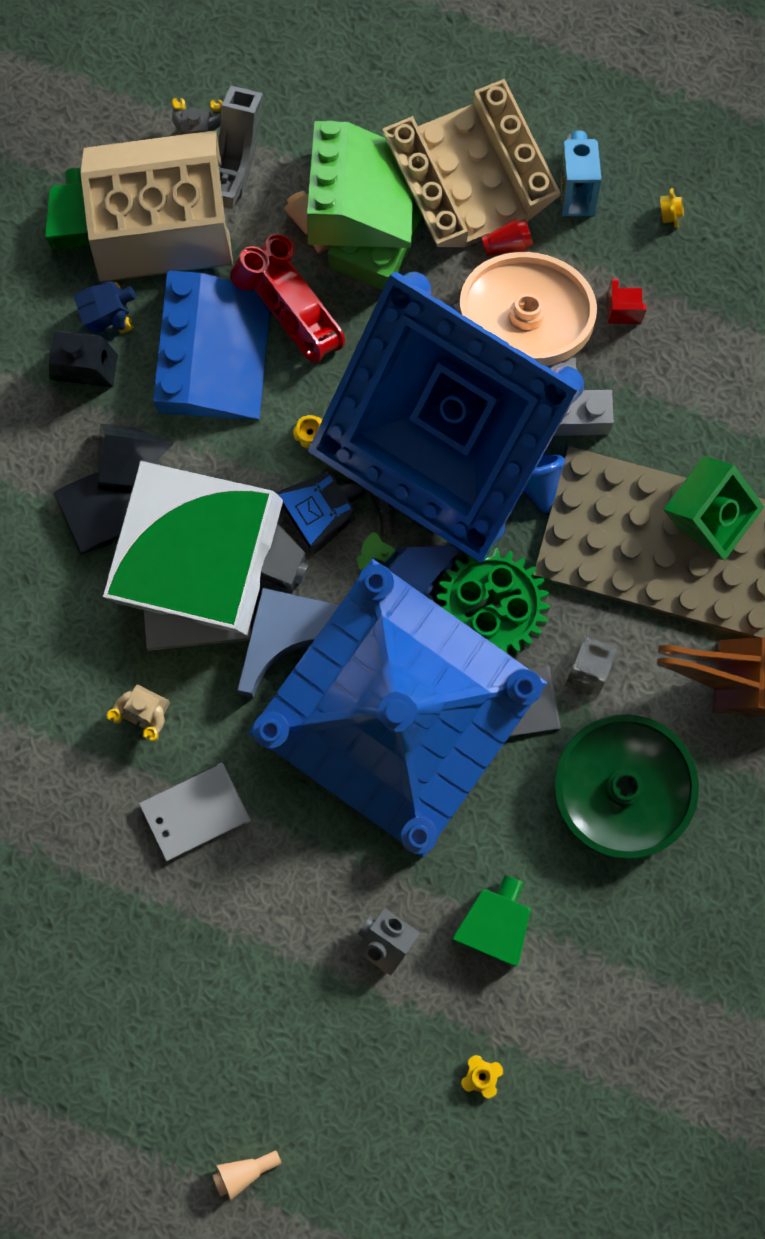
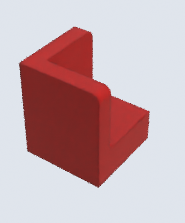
M611 279L607 290L608 324H642L647 311L646 304L642 303V288H619V279Z

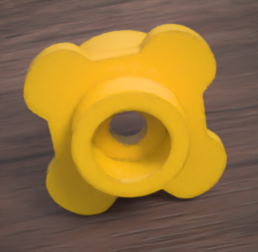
M671 188L670 195L660 197L663 223L674 222V226L677 228L679 227L678 218L684 217L682 197L675 196L674 189Z
M478 1055L470 1057L468 1060L469 1070L467 1076L462 1079V1087L468 1092L472 1090L481 1092L485 1098L494 1097L497 1093L495 1087L497 1079L503 1074L501 1064L498 1062H485ZM484 1073L486 1075L485 1080H480L479 1074Z

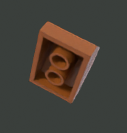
M765 637L720 640L716 645V652L693 650L673 645L658 646V653L665 656L715 664V669L675 658L657 659V666L669 669L713 688L712 712L765 718Z

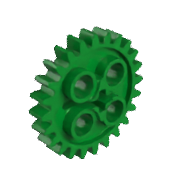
M495 548L492 557L487 556L482 563L468 554L465 558L466 565L458 559L455 560L454 569L456 572L449 569L446 570L444 577L448 582L440 581L438 590L444 594L437 595L435 603L442 605L444 610L506 654L507 650L510 649L515 656H518L520 644L529 649L533 643L530 636L538 639L542 631L537 626L545 627L548 619L541 614L548 613L550 609L549 604L542 602L547 599L549 591L538 590L543 585L544 578H532L536 567L525 570L523 568L525 558L522 557L516 563L513 562L512 551H509L505 558H500L498 548ZM497 576L504 577L509 585L503 588L498 587L492 582V578ZM466 590L472 591L477 595L478 599L472 602L463 599L461 592ZM514 591L520 592V595L508 597ZM490 599L492 603L500 601L498 608L496 609L493 604L485 607L487 600ZM508 608H520L524 612V617L515 618L511 616ZM475 611H478L475 613V615L471 617H466L464 615L465 613H473ZM482 620L488 621L494 630L483 632L479 630L476 623Z

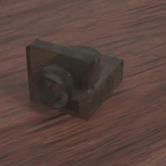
M586 636L565 686L581 695L597 699L608 677L618 649Z

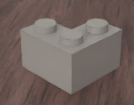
M568 358L546 367L553 371L562 366L576 369V358ZM583 390L581 396L569 407L554 436L609 435L614 423L612 390Z

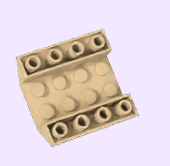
M505 79L475 90L473 104L417 126L412 116L382 129L383 135L437 247L465 248L481 241L483 236L488 235L516 218L517 221L526 219L527 222L561 194Z
M217 130L84 148L81 166L82 189L88 239L100 282L167 274V271L184 272L233 265L230 233L225 223L219 166L221 165Z

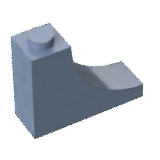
M263 588L238 687L239 694L254 698L260 681L271 666L292 651L311 646L339 605Z

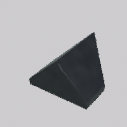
M101 423L97 486L132 490L140 461L155 464L174 442L135 427Z

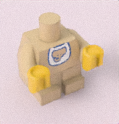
M136 685L132 692L128 691L116 700L113 709L109 710L106 716L108 720H113L116 724H119L122 719L135 725L140 722L139 726L145 729L143 737L145 739L150 738L151 742H156L159 737L158 733L164 725V714L170 702Z

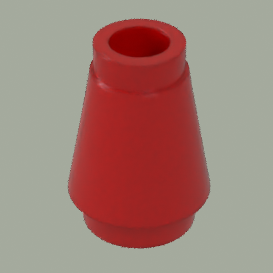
M516 218L482 237L487 256L526 251V247L533 245L526 219L517 221Z

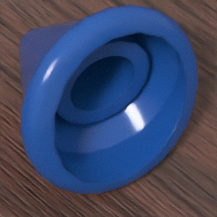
M560 455L542 456L523 490L539 510L545 514L551 511L562 468L565 465V458Z

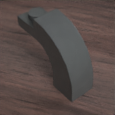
M230 86L221 105V124L218 140L221 159L219 173L223 207L231 209L234 208L237 198H242L258 141L263 93Z

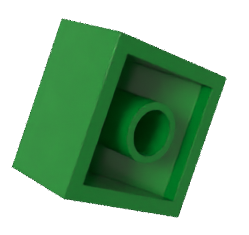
M703 456L663 510L681 532L717 558L725 561L764 509V505L734 464Z

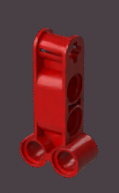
M282 234L270 235L261 249L249 246L241 251L230 271V279L241 290L250 291L254 289L303 355L310 362L317 363L328 352L332 350L339 351L344 348V334L290 262L294 254L292 241Z

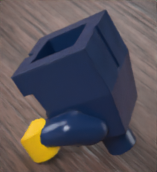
M105 281L101 285L89 287L73 295L83 326L96 333L106 330L105 328L111 325L117 328L121 334L133 330L134 327L130 325L131 319L126 317L129 314L126 303L136 299V294L131 286L122 290L117 282Z

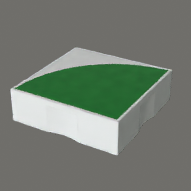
M140 461L103 597L117 604L162 615L173 614L190 618L199 624L247 635L260 589L262 565L271 548L283 499L271 490Z

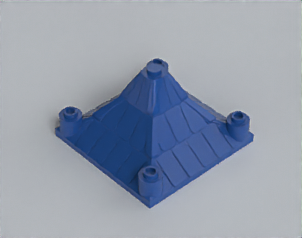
M398 272L390 274L308 452L482 563L487 558L493 545L504 535L505 522L569 407L583 393L584 380L581 374L572 367L562 366L553 371L545 365L538 363L521 350L514 348L492 332L485 330L482 326L461 315L442 301L435 299L431 296V285L423 274L409 272L402 276Z
M372 558L361 571L357 581L262 715L256 719L248 734L254 737L261 746L273 750L402 842L408 851L424 858L427 852L435 846L440 833L532 703L540 698L542 690L548 682Z

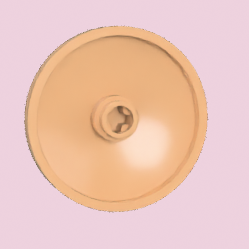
M514 252L491 258L473 270L462 287L459 313L508 342L514 348L529 355L538 363L548 366L572 357L585 346L593 332L597 304L589 283L572 266L557 258L540 253Z

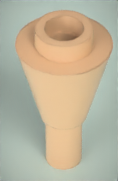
M300 191L287 199L288 205L285 206L284 210L301 230L308 235L307 208L309 194H306L305 191ZM313 245L317 253H321L329 248L328 245Z
M275 1150L255 1160L248 1159L216 1165L218 1173L212 1175L220 1197L227 1194L231 1201L259 1178L261 1173L282 1163Z

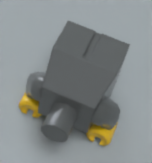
M174 98L171 102L173 109L172 122L180 130V135L214 131L221 124V105L223 102L218 100V103H216L215 100H212L210 102V113V111L199 110L195 107L186 110L184 99L180 98V102H178L177 98Z

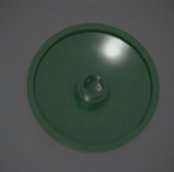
M619 714L604 717L590 723L569 741L556 765L554 797L562 821L580 843L604 856L617 859H636L662 851L684 833L697 807L699 780L690 752L680 738L670 729L646 717Z

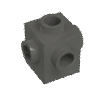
M384 908L376 920L370 916L362 926L358 935L363 939L355 951L392 976L420 932Z

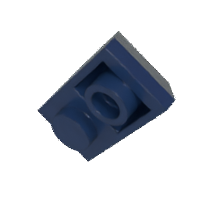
M454 545L399 547L386 560L383 566L427 596L433 589L431 584L439 573L441 575L445 574L446 570L454 565L455 559L453 557L460 549Z

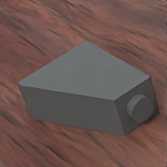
M278 524L271 548L264 559L260 578L293 591L296 583L302 584L304 582L309 565L305 564V552Z

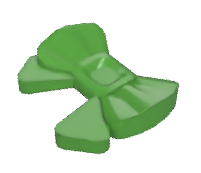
M375 532L366 538L362 545L361 555L356 558L360 571L368 565L372 558L374 560L377 558L385 563L395 551L393 547L382 543L379 535Z

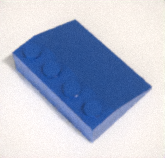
M167 271L153 399L158 413L260 421L270 310L254 289L250 291L241 290L231 280L203 273Z

